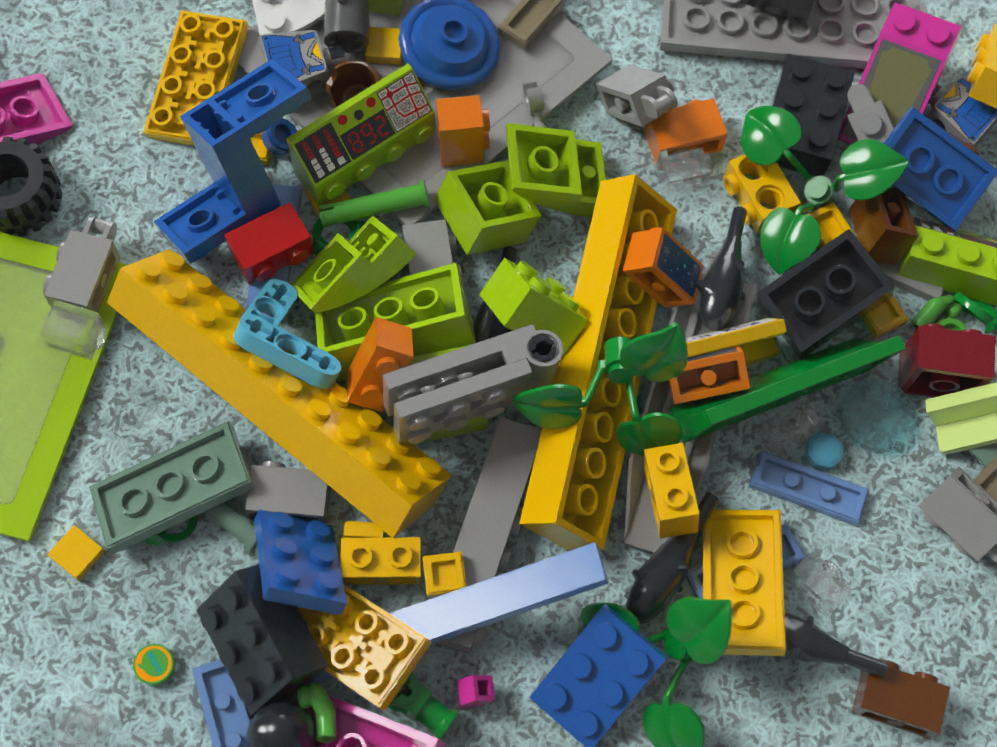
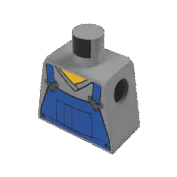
M314 30L259 35L265 61L268 62L273 59L308 88L311 97L326 92L325 85L329 79L328 70L346 61L342 45L322 49L318 34Z
M964 76L958 77L948 90L938 84L929 102L933 107L927 118L947 133H951L962 141L976 147L997 123V108L969 97L971 83Z

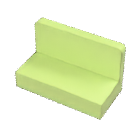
M997 382L925 400L926 413L936 426L938 446L943 455L997 443Z

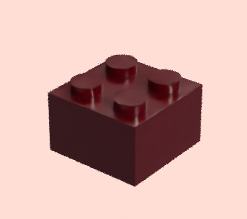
M940 324L920 325L904 345L906 349L899 353L897 393L934 398L989 384L994 379L996 336L985 335L976 329L957 331L945 329Z

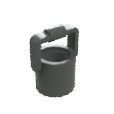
M326 0L324 44L328 48L342 45L344 53H355L366 49L369 45L370 3L367 0Z

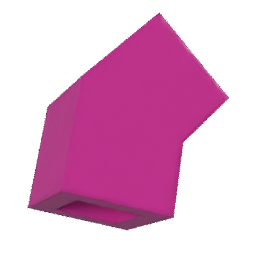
M471 675L457 680L460 709L485 706L486 703L495 701L492 675Z

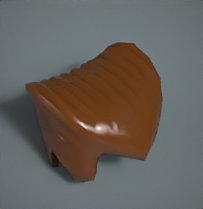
M348 60L337 64L333 68L332 74L325 85L326 93L329 95L333 107L336 108L382 80L383 77L365 61Z

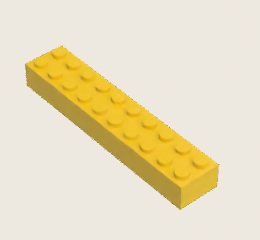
M636 174L604 180L600 182L573 296L581 303L578 309L588 319V322L565 355L561 357L554 384H568L578 387L582 391V398L585 396L597 370V361L604 360V345L609 339L626 337L632 340L651 333L657 301L622 270L632 233L649 230L654 227H663L672 236L677 209ZM605 372L589 405L580 408L581 419L577 423L561 429L542 428L519 523L566 550H573L595 542L599 547V551H604L625 454V449L621 447L617 440L616 431L619 424L632 421V414L626 383H613ZM641 376L632 377L636 399Z
M167 249L120 268L107 304L388 535L394 538L434 506L452 476L450 473L443 469L435 459L427 456L414 444H410L409 441L399 444L394 428L382 420L379 414L369 408L347 402V389L341 387L338 383L335 382L332 387L326 389L315 387L240 347L235 342L233 335L240 318L246 310L239 305L237 300L228 296L214 285L207 276L199 273L184 261L181 255L173 252L171 249ZM281 348L283 351H285V352H287V353H289V354L294 355V354L291 353L290 351Z

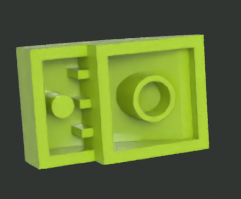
M508 123L506 125L512 191L530 202L552 210L592 217L600 182L606 180L601 142L576 139L575 131Z
M372 215L349 241L338 233L291 285L297 290L298 297L316 314L335 309L370 293L399 272L417 254L397 234Z

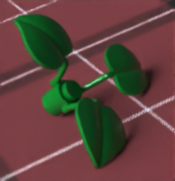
M761 106L750 110L745 116L741 135V145L745 155L757 165L768 166L778 162L784 154L807 181L804 193L810 201L809 204L799 206L795 213L788 208L779 207L774 209L765 218L761 227L760 240L764 256L772 269L777 274L783 275L814 254L818 249L822 236L820 226L812 216L802 214L803 212L815 211L832 202L836 204L842 181H844V191L849 198L858 201L876 198L890 189L901 178L908 167V160L882 142L864 139L851 144L843 152L840 159V167L844 173L838 175L834 183L824 176L812 177L788 150L796 146L802 139V130L798 120L790 112L779 107Z
M678 322L660 331L645 334L632 340L626 337L611 338L604 345V360L597 361V370L583 398L582 391L576 386L553 384L512 396V403L529 421L537 426L546 429L565 428L577 423L581 419L580 408L589 405L605 372L613 383H626L631 414L634 420L621 423L617 427L616 437L621 447L630 453L644 456V449L678 444L682 439L683 432L677 418L665 413H650L641 418L632 377H640L644 374L651 381L664 382L680 375L684 371L688 360L686 338Z
M685 597L675 601L670 606L667 613L668 629L646 637L651 643L661 640L665 641L664 646L667 654L673 659L680 660V664L663 696V705L651 703L644 710V730L654 747H704L705 728L699 715L685 704H671V698L692 659L700 664L716 662L725 653L731 636V600ZM596 602L585 606L581 610L584 629L598 611L607 604L638 632L640 631L638 619L632 612L620 605Z

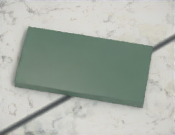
M227 421L91 485L89 488L106 548L114 555L255 488L235 429L230 421Z

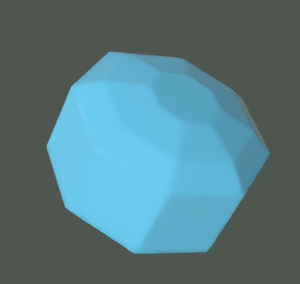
M820 432L807 442L804 458L813 469L828 472L842 461L844 446L835 435Z

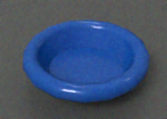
M469 0L422 1L413 6L403 19L398 38L402 58L406 64L409 63L413 68L416 76L430 86L449 91L470 89L486 80L498 64L501 49L497 27L485 11Z

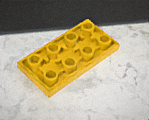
M181 10L143 131L147 138L195 146L180 116L233 83L249 29L246 20Z
M344 585L347 605L341 615L298 607L329 665L324 670L384 712L432 643L428 638L346 585Z

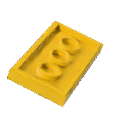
M713 510L703 526V598L710 600L727 599L731 600L732 604L731 636L723 655L785 656L781 510Z

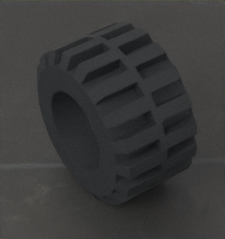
M12 136L4 137L3 141L0 142V185L6 180L15 177L28 178V180L18 192L9 196H0V232L12 235V231H16L18 236L21 237L27 235V229L32 228L35 233L41 229L40 222L44 220L48 224L53 219L50 212L51 210L58 212L60 204L57 199H62V190L60 188V180L46 153L42 152L41 148L35 143L30 145L27 139L19 137L17 142H14Z

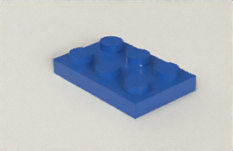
M914 107L907 110L884 142L885 145L904 156L909 162L904 174L892 187L953 231L957 230L997 175L996 168Z
M259 509L254 520L264 600L341 615L347 605L333 526L318 520L310 521L292 517L283 512H270Z
M605 604L529 698L583 746L595 747L666 661L668 656Z

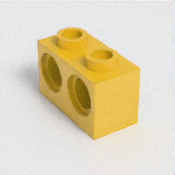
M745 154L729 161L723 177L724 187L730 196L735 195L740 207L747 210L745 223L747 225L751 224L756 234L761 232L765 218L774 209L785 207L795 213L796 209L800 206L801 202L777 162L768 166L757 165ZM744 175H752L756 178V180L748 179ZM760 203H767L771 205L773 209H767L763 207Z
M683 443L644 449V472L659 539L698 532L700 513Z
M421 537L341 538L340 568L343 584H421Z

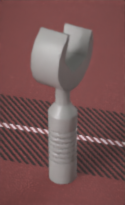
M536 82L523 84L526 108L529 114L533 113L534 126L546 127L540 115V111L544 110L541 87H537Z

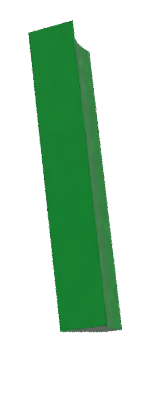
M900 335L885 341H868L852 338L749 378L750 389L689 401L670 408L669 411L682 426V440L685 444L870 371L906 348Z

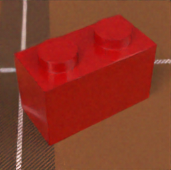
M291 202L224 234L228 249L248 285L256 281H266L273 277L276 271L288 265H298L305 261L310 254L314 253L311 236Z

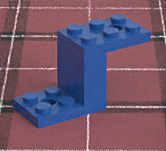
M273 59L180 116L214 183L162 215L154 223L159 232L189 264L205 257L211 250L226 241L224 234L281 206L250 138L255 134L264 132L271 124L285 115L297 111L301 105L312 98L308 88Z

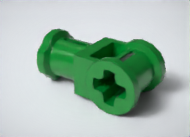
M411 672L405 681L408 685L407 694L409 697L403 694L398 699L394 697L388 708L396 712H402L413 721H419L435 733V738L441 740L460 711L456 708L449 709L431 696L432 692L421 685L417 677Z

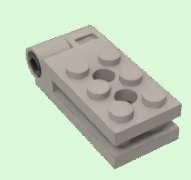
M533 324L384 374L383 404L388 417L394 415V433L398 443L402 444L407 441L410 444L420 443L430 438L433 432L445 428L447 431L460 429L470 419L483 416V418L497 416L505 410V407L513 405L512 396L534 388L553 385L563 354L562 341L551 331H536Z

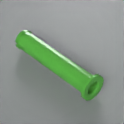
M423 179L417 185L319 205V211H321L319 215L325 228L330 225L372 217V215L376 216L422 205L430 208V200L427 186Z

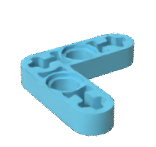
M279 279L269 280L240 318L233 335L235 342L243 349L315 387L323 389L332 387L341 371L340 362L326 351L280 327L290 313L298 293L286 281ZM261 312L266 313V314L270 315L271 317H268V316L262 314ZM281 348L290 351V352L293 353L294 355L289 354V353L283 351Z

